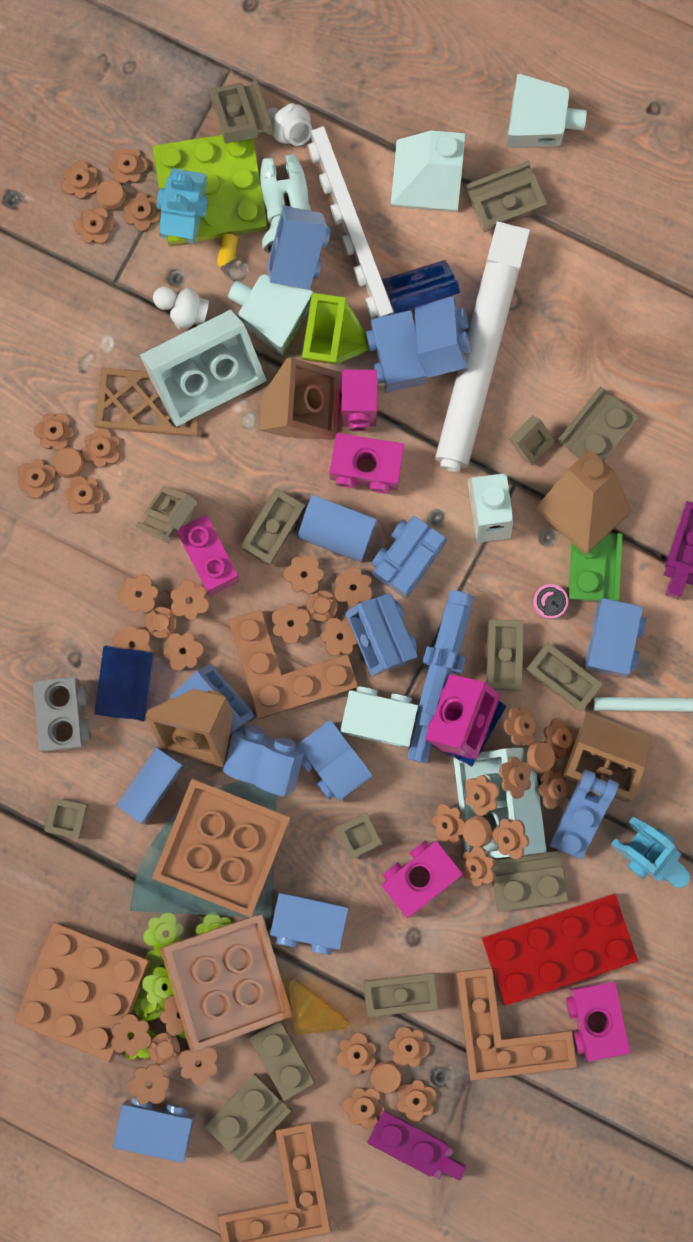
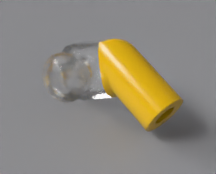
M225 233L222 235L217 265L229 280L241 282L248 276L249 267L246 263L243 264L236 256L239 237Z

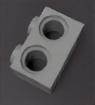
M76 677L33 681L39 751L50 753L86 749L85 740H90L91 732L89 720H83L82 706L87 705L85 684L80 685V680ZM66 688L69 691L70 699L66 705L57 707L53 702V696L57 690ZM63 723H70L73 728L72 737L64 742L59 741L56 735L57 728Z

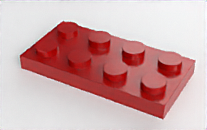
M615 893L481 937L504 1006L638 962Z

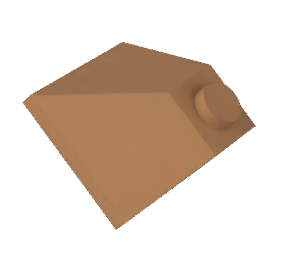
M287 358L261 396L259 431L282 437L335 439L338 428L341 372L295 358Z
M591 449L565 472L535 508L585 555L631 512L616 472Z
M192 689L147 711L145 717L162 751L224 767L233 721V713L224 695L213 690L204 692Z

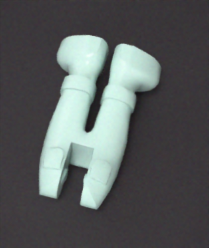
M295 154L285 155L286 173L289 178L277 181V172L272 157L262 160L260 171L261 189L267 209L268 222L271 224L270 229L262 239L263 251L268 254L271 253L283 205L285 206L284 195H288L291 207L311 211L304 171Z

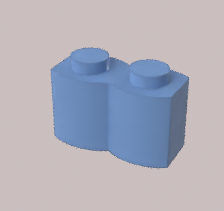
M331 720L297 744L298 748L305 752L302 765L308 772L312 769L316 770L322 778L317 785L329 800L335 796L341 802L373 777Z
M245 726V728L232 733L223 772L240 781L252 783L272 794L286 796L295 790L305 752L296 747V743L286 738H276L274 740L265 735V731L259 727Z

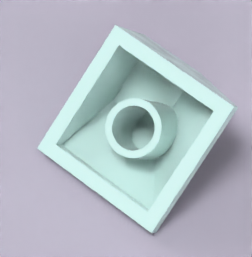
M431 130L398 139L396 143L391 207L458 212L465 133Z

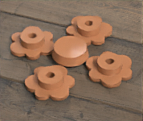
M118 148L114 151V160L109 163V170L114 173L115 180H105L99 184L95 179L98 175L97 170L93 167L88 168V165L81 160L74 162L72 168H66L63 171L65 180L62 183V189L64 193L68 195L75 194L78 199H84L87 193H96V200L101 206L93 211L90 209L83 210L81 213L82 218L75 221L74 229L78 234L82 235L83 242L87 244L93 241L97 244L106 243L109 239L108 232L113 229L114 225L108 219V213L105 209L114 210L122 204L124 211L127 213L125 215L126 223L129 225L134 224L138 231H146L150 228L151 224H156L159 221L160 217L157 212L160 209H157V198H147L145 193H138L135 198L126 199L125 189L121 185L128 183L129 180L132 183L139 182L141 179L140 174L146 172L148 168L147 161L140 157V152L137 149L133 148L128 151L125 148Z
M62 413L57 414L55 417L52 414H46L43 417V422L38 423L34 427V434L37 438L41 439L40 444L43 448L53 447L58 451L54 457V467L44 465L40 459L33 460L32 464H22L18 469V474L21 477L18 481V486L21 490H26L31 498H40L44 491H52L54 487L52 480L57 472L64 478H72L70 482L71 488H67L64 491L65 498L69 500V510L73 513H81L83 510L86 513H93L95 505L100 504L104 500V493L101 489L97 488L98 483L94 478L86 480L84 477L77 475L80 474L84 467V459L88 462H94L98 468L104 467L106 462L109 464L116 463L120 458V453L117 449L120 441L117 437H111V433L107 429L100 428L94 435L85 437L84 442L86 446L81 454L76 449L66 448L68 445L67 439H71L74 435L73 429L69 427V417ZM53 429H57L55 433H51ZM99 446H104L102 450H98ZM34 476H39L37 480H33ZM82 492H86L84 497L80 496Z
M306 556L304 559L294 557L291 561L292 566L284 570V579L291 583V589L294 592L298 593L303 590L312 595L307 601V611L304 609L297 610L293 604L286 605L284 610H275L272 613V621L275 624L273 634L277 637L282 636L283 641L287 644H294L298 641L299 636L304 637L308 634L309 630L306 624L311 616L317 621H327L326 630L321 633L320 638L322 642L326 643L325 649L329 655L337 656L341 652L345 655L351 654L353 651L352 645H356L358 642L349 620L344 619L341 622L338 618L332 617L337 611V600L339 602H347L350 607H354L359 602H365L372 598V590L369 587L371 584L370 576L362 575L361 571L356 567L347 569L345 575L336 577V585L338 587L333 595L328 591H317L318 581L322 580L324 573L318 568L319 563L316 557ZM307 573V577L303 578L301 574ZM356 586L357 589L355 591L350 590V587ZM292 621L294 625L289 627L288 622ZM337 635H343V639L338 640Z
M146 574L138 575L136 579L133 577L126 578L124 581L125 587L119 591L118 598L123 604H128L127 608L132 613L138 612L139 609L143 612H149L146 617L147 630H137L135 626L128 625L125 627L124 632L114 634L112 642L117 648L115 651L116 657L118 659H126L130 665H138L142 661L143 656H148L151 653V647L148 645L151 634L157 638L168 637V647L164 649L163 655L166 659H170V666L173 670L181 671L186 666L188 668L196 667L198 663L197 658L204 651L203 645L198 641H194L192 633L187 632L183 635L173 633L177 623L175 615H185L187 619L194 620L198 613H205L209 609V601L205 598L206 589L203 586L196 587V584L191 580H184L180 583L179 589H174L171 592V599L174 601L171 605V610L165 607L153 609L155 606L153 598L157 597L158 589L152 586L151 578ZM138 591L142 592L141 597H137ZM189 597H191L193 600L190 604L187 603V599ZM132 641L136 644L134 648L130 646ZM182 648L186 649L185 654H181Z
M527 707L510 709L509 718L504 722L505 732L511 735L513 744L530 746L527 751L528 764L520 762L517 757H511L508 762L501 764L499 773L503 779L501 783L503 790L509 791L510 795L515 799L522 798L525 790H529L531 787V768L536 773H542V784L538 786V792L543 796L544 806L548 809H554L556 806L563 807L566 803L565 797L570 793V786L567 781L563 780L562 772H553L550 769L554 765L555 757L562 759L565 757V754L571 753L574 746L571 728L565 726L560 718L552 719L550 726L544 728V736L546 737L544 743H533V732L536 731L537 725L532 719L530 709Z
M485 775L470 778L465 782V790L468 793L465 801L469 806H473L474 812L479 816H473L466 821L461 818L462 812L458 807L451 808L448 804H441L437 808V815L432 819L433 825L437 828L436 836L440 841L446 842L450 840L452 843H457L463 834L464 840L474 847L471 851L463 854V861L465 863L461 866V872L463 877L471 879L476 887L483 885V883L490 884L495 880V872L492 869L495 861L491 856H487V852L483 848L490 843L492 837L495 843L499 844V852L502 855L509 854L513 859L521 858L524 855V847L529 845V838L525 835V825L520 820L511 822L507 818L500 821V827L495 828L492 833L490 823L482 816L486 815L489 810L492 811L497 808L498 802L496 798L499 796V787L496 783L489 782Z
M169 996L165 999V1010L160 1013V1020L166 1023L168 1033L158 1034L151 1040L150 1035L147 1033L148 1023L144 1020L138 1021L137 1017L133 1014L124 1015L121 1018L120 1024H114L111 1028V1033L114 1036L111 1046L114 1051L118 1053L125 1051L127 1055L135 1056L138 1053V1049H146L148 1047L149 1056L156 1063L149 1065L146 1069L144 1067L136 1068L134 1071L135 1077L128 1082L127 1089L129 1093L136 1096L138 1103L141 1105H145L149 1101L153 1104H159L164 1100V1089L169 1086V1079L163 1076V1070L160 1065H169L177 1057L179 1064L182 1066L181 1076L184 1079L191 1078V1081L196 1085H203L208 1080V1075L212 1076L217 1072V1066L214 1063L217 1059V1052L214 1048L207 1047L196 1052L183 1050L180 1053V1044L175 1036L184 1031L181 1017H177L179 1011L174 996ZM128 1033H133L132 1037H127ZM197 1060H200L199 1065H195ZM148 1081L151 1082L150 1086H146Z
M408 1027L398 1028L395 1033L396 1039H392L389 1042V1049L394 1052V1063L384 1061L376 1066L373 1056L376 1052V1046L371 1042L367 1043V1038L364 1034L355 1033L351 1036L350 1040L344 1039L340 1042L341 1052L337 1055V1063L340 1067L349 1068V1072L353 1075H358L361 1070H372L370 1078L374 1088H369L365 1092L362 1088H356L352 1092V1097L346 1098L343 1102V1110L350 1115L349 1121L352 1125L356 1126L361 1123L365 1128H373L378 1121L377 1116H380L384 1110L383 1105L379 1103V1092L389 1094L397 1090L400 1099L397 1103V1109L402 1113L406 1112V1117L411 1122H418L422 1119L423 1115L429 1116L433 1113L432 1103L436 1099L435 1090L429 1086L424 1087L421 1080H414L411 1085H401L402 1072L398 1067L405 1066L408 1063L410 1066L416 1067L420 1064V1058H424L429 1054L430 1046L423 1040L424 1035L421 1030L411 1031ZM407 1045L412 1046V1049L410 1051H407L405 1049ZM359 1052L360 1057L355 1058L353 1054ZM418 1098L419 1103H413V1099ZM366 1105L367 1110H361V1106Z

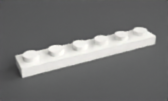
M322 126L311 130L312 143L307 144L313 164L319 162L323 174L319 175V180L324 193H331L334 204L330 206L336 225L342 224L346 235L342 236L348 256L353 254L358 265L353 267L358 285L360 287L365 285L369 297L365 298L368 312L371 318L392 315L393 309L325 128Z

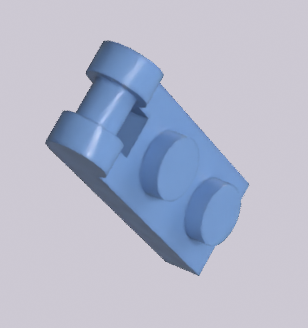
M586 769L549 845L579 859H582L619 786V783L608 779L606 782L596 778V773ZM589 790L600 794V796H599V795H596V794H594V793H592V792H589Z

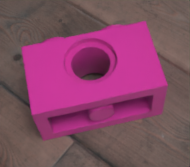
M342 370V426H349L350 431H368L369 426H376L377 370Z
M336 433L329 473L330 480L336 481L335 485L344 488H356V484L370 486L369 490L372 492L389 494L390 489H398L404 443ZM363 458H370L375 462L376 467L373 471L365 473L357 468L358 461Z
M207 514L176 530L210 597L240 582L239 576Z
M450 674L446 686L441 691L440 701L435 715L428 725V733L425 739L441 751L477 760L501 694L483 681Z
M426 840L410 852V855L413 857L411 861L403 867L397 862L382 874L386 881L381 886L407 919L463 875L437 841H434L431 845ZM421 866L428 871L429 881L425 886L415 887L411 884L409 873L414 867Z
M610 979L569 988L571 997H566V1005L570 1019L576 1018L579 1032L573 1033L577 1054H584V1058L590 1062L631 1053L615 981ZM595 1011H600L605 1016L604 1026L596 1031L590 1030L587 1024L589 1015Z

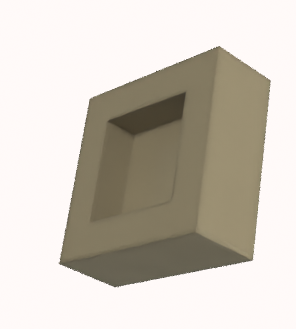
M533 415L509 439L524 461L531 465L556 442L541 419Z
M52 797L44 832L81 839L88 805Z
M367 813L336 827V831L350 860L382 845Z

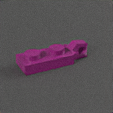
M686 501L664 565L665 571L663 575L670 577L665 596L679 600V597H682L686 583L693 585V503Z
M386 1110L382 1111L367 1141V1144L430 1177L433 1176L440 1179L442 1173H445L460 1181L466 1170L465 1164L451 1157L454 1149L447 1146L445 1141Z

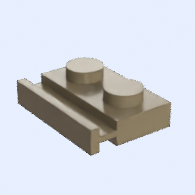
M253 80L252 85L243 86V83H237L210 89L211 102L225 144L257 138L258 133L267 132V135H273L272 123L257 80Z
M529 160L466 184V192L469 194L483 233L494 229L497 221L508 224L542 211L547 207L536 176L531 170Z
M599 387L557 442L563 444L579 459L591 449L598 457L605 461L640 416L615 397L607 394L602 387Z
M162 486L144 512L148 517L143 524L138 522L135 526L147 535L170 543L172 539L168 537L173 529L179 530L181 526H185L191 520L194 514L193 508L198 502L186 493Z
M560 851L525 855L519 859L505 858L494 860L495 865L492 869L495 872L493 886L497 911L567 902L568 897Z
M254 1073L206 1124L205 1128L242 1164L292 1109Z

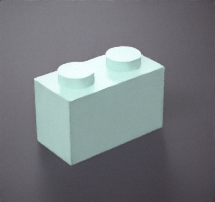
M361 686L357 687V692L349 690L340 730L341 734L409 748L418 705L411 704L412 698L398 694H392L391 699L377 696V690Z

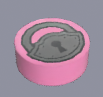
M547 584L540 587L533 597V608L537 615L543 619L553 620L560 617L568 606L566 592L555 584Z

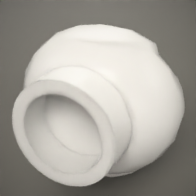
M291 103L281 110L275 107L267 109L272 123V136L276 141L282 144L300 146L309 140L312 130L310 124L311 117L305 107Z
M162 286L154 292L153 301L158 308L168 310L174 307L170 312V317L177 329L184 330L205 322L209 300L200 298L194 289L184 288L177 295L172 287Z

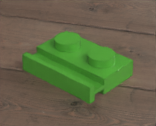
M608 534L587 555L571 542L568 600L599 602L602 598L619 602L623 534Z

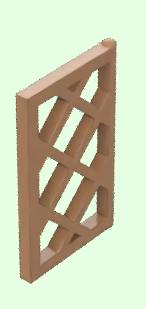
M101 367L96 421L94 422L95 428L186 436L199 435V416L191 419V428L173 427L170 423L172 420L170 415L168 414L165 417L154 404L160 398L158 393L156 392L149 398L139 387L138 383L143 379L150 380L147 371ZM108 376L124 377L129 382L114 395L107 388ZM134 388L145 402L129 414L118 399ZM113 403L125 416L120 422L103 421L104 411ZM150 407L161 420L156 425L138 424L134 418Z

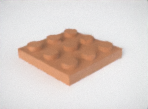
M191 779L152 879L252 918L291 817Z
M256 914L252 918L247 917L160 947L191 1052L205 1049L293 1016L262 914Z
M53 922L14 1023L104 1061L113 1062L116 1051L111 1046V1041L114 1037L111 1033V1028L114 1024H120L121 1018L124 1015L132 1013L142 987V981L146 977L152 960Z

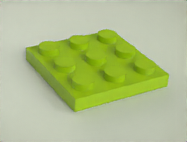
M222 135L152 146L159 189H165L167 177L170 176L172 168L207 175L205 195L208 196L207 212L205 217H201L195 242L222 238V235L225 233L236 236L268 230L253 138L225 144ZM168 235L167 238L168 246L187 243L186 238Z

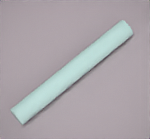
M594 697L593 710L693 712V698Z

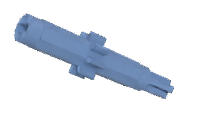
M450 590L435 648L426 647L422 664L428 665L429 670L414 722L416 726L407 755L409 760L427 764L432 744L425 738L428 733V725L438 707L441 691L446 686L450 674H462L466 657L459 655L474 600V596Z

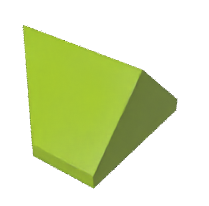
M312 293L302 360L336 365L369 351L366 333L346 301V297Z

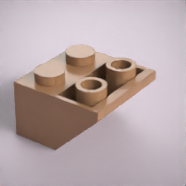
M586 712L563 772V778L579 783L585 769L596 773V778L606 782L610 779L619 783L615 798L631 802L634 800L646 767L652 736Z

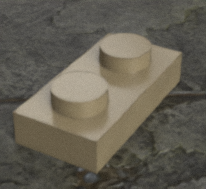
M275 488L241 544V549L271 566L305 510V505Z
M488 620L486 683L494 690H522L524 620Z
M549 642L543 646L525 670L580 713L603 685Z
M434 973L363 981L367 1017L438 1009Z
M282 1021L273 1023L249 1037L283 1101L315 1083Z

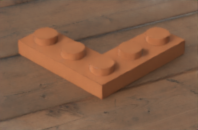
M262 610L228 619L259 719L357 689L358 685L348 654L281 675Z
M492 968L456 972L470 1081L577 1068L571 1030L501 1039Z
M311 1122L276 1128L275 1130L288 1201L219 1214L218 1222L222 1242H285L331 1233Z

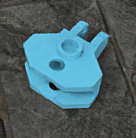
M172 168L170 176L167 177L165 189L160 188L157 196V209H161L160 238L167 239L168 235L186 238L187 243L194 244L199 231L201 217H205L207 212L208 196H205L207 186L206 174Z
M632 817L629 824L637 832L636 836L628 845L622 844L616 838L611 843L612 847L630 862L627 867L642 879H645L648 875L658 882L664 880L681 889L688 885L691 876L688 870L677 861L682 854L677 851L676 846L673 844L675 840L658 827L655 830L645 822Z

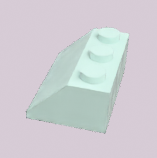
M231 309L140 354L150 380L176 427L267 381L245 325Z
M529 747L481 752L477 760L463 756L453 757L459 808L462 812L461 818L467 821L473 816H479L474 812L473 806H469L465 801V797L468 794L465 790V782L470 778L485 775L489 782H494L499 787V796L496 798L498 802L497 808L492 811L489 810L486 815L482 816L490 823L492 833L495 828L500 827V821L507 818L511 822L520 820L524 823L525 835L529 838V845L524 847V855L547 852L536 772L530 768L531 787L529 790H525L522 798H513L509 791L503 790L501 785L503 780L499 773L501 764L508 762L511 757H517L520 762L528 764L527 751ZM493 837L490 843L483 847L487 852V856L492 858L510 857L509 854L502 855L499 852V844L495 843ZM464 840L465 852L471 851L474 847Z

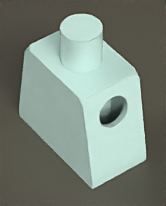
M517 74L506 147L560 146L565 128L584 131L587 110L567 108L569 90L567 88Z
M262 274L253 288L236 280L229 291L228 298L242 305L238 317L245 325V328L275 352L283 356L310 309L313 291L270 283L269 276Z
M507 474L469 478L468 487L476 543L511 539L513 514ZM498 525L501 526V527H498V528H489V527H492V526H498Z

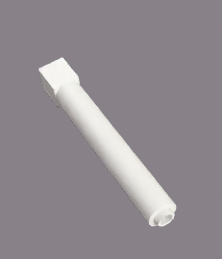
M498 221L496 223L467 334L471 346V352L466 353L467 368L460 369L457 372L435 460L441 463L440 468L444 470L460 472L461 468H468L530 232L529 229Z

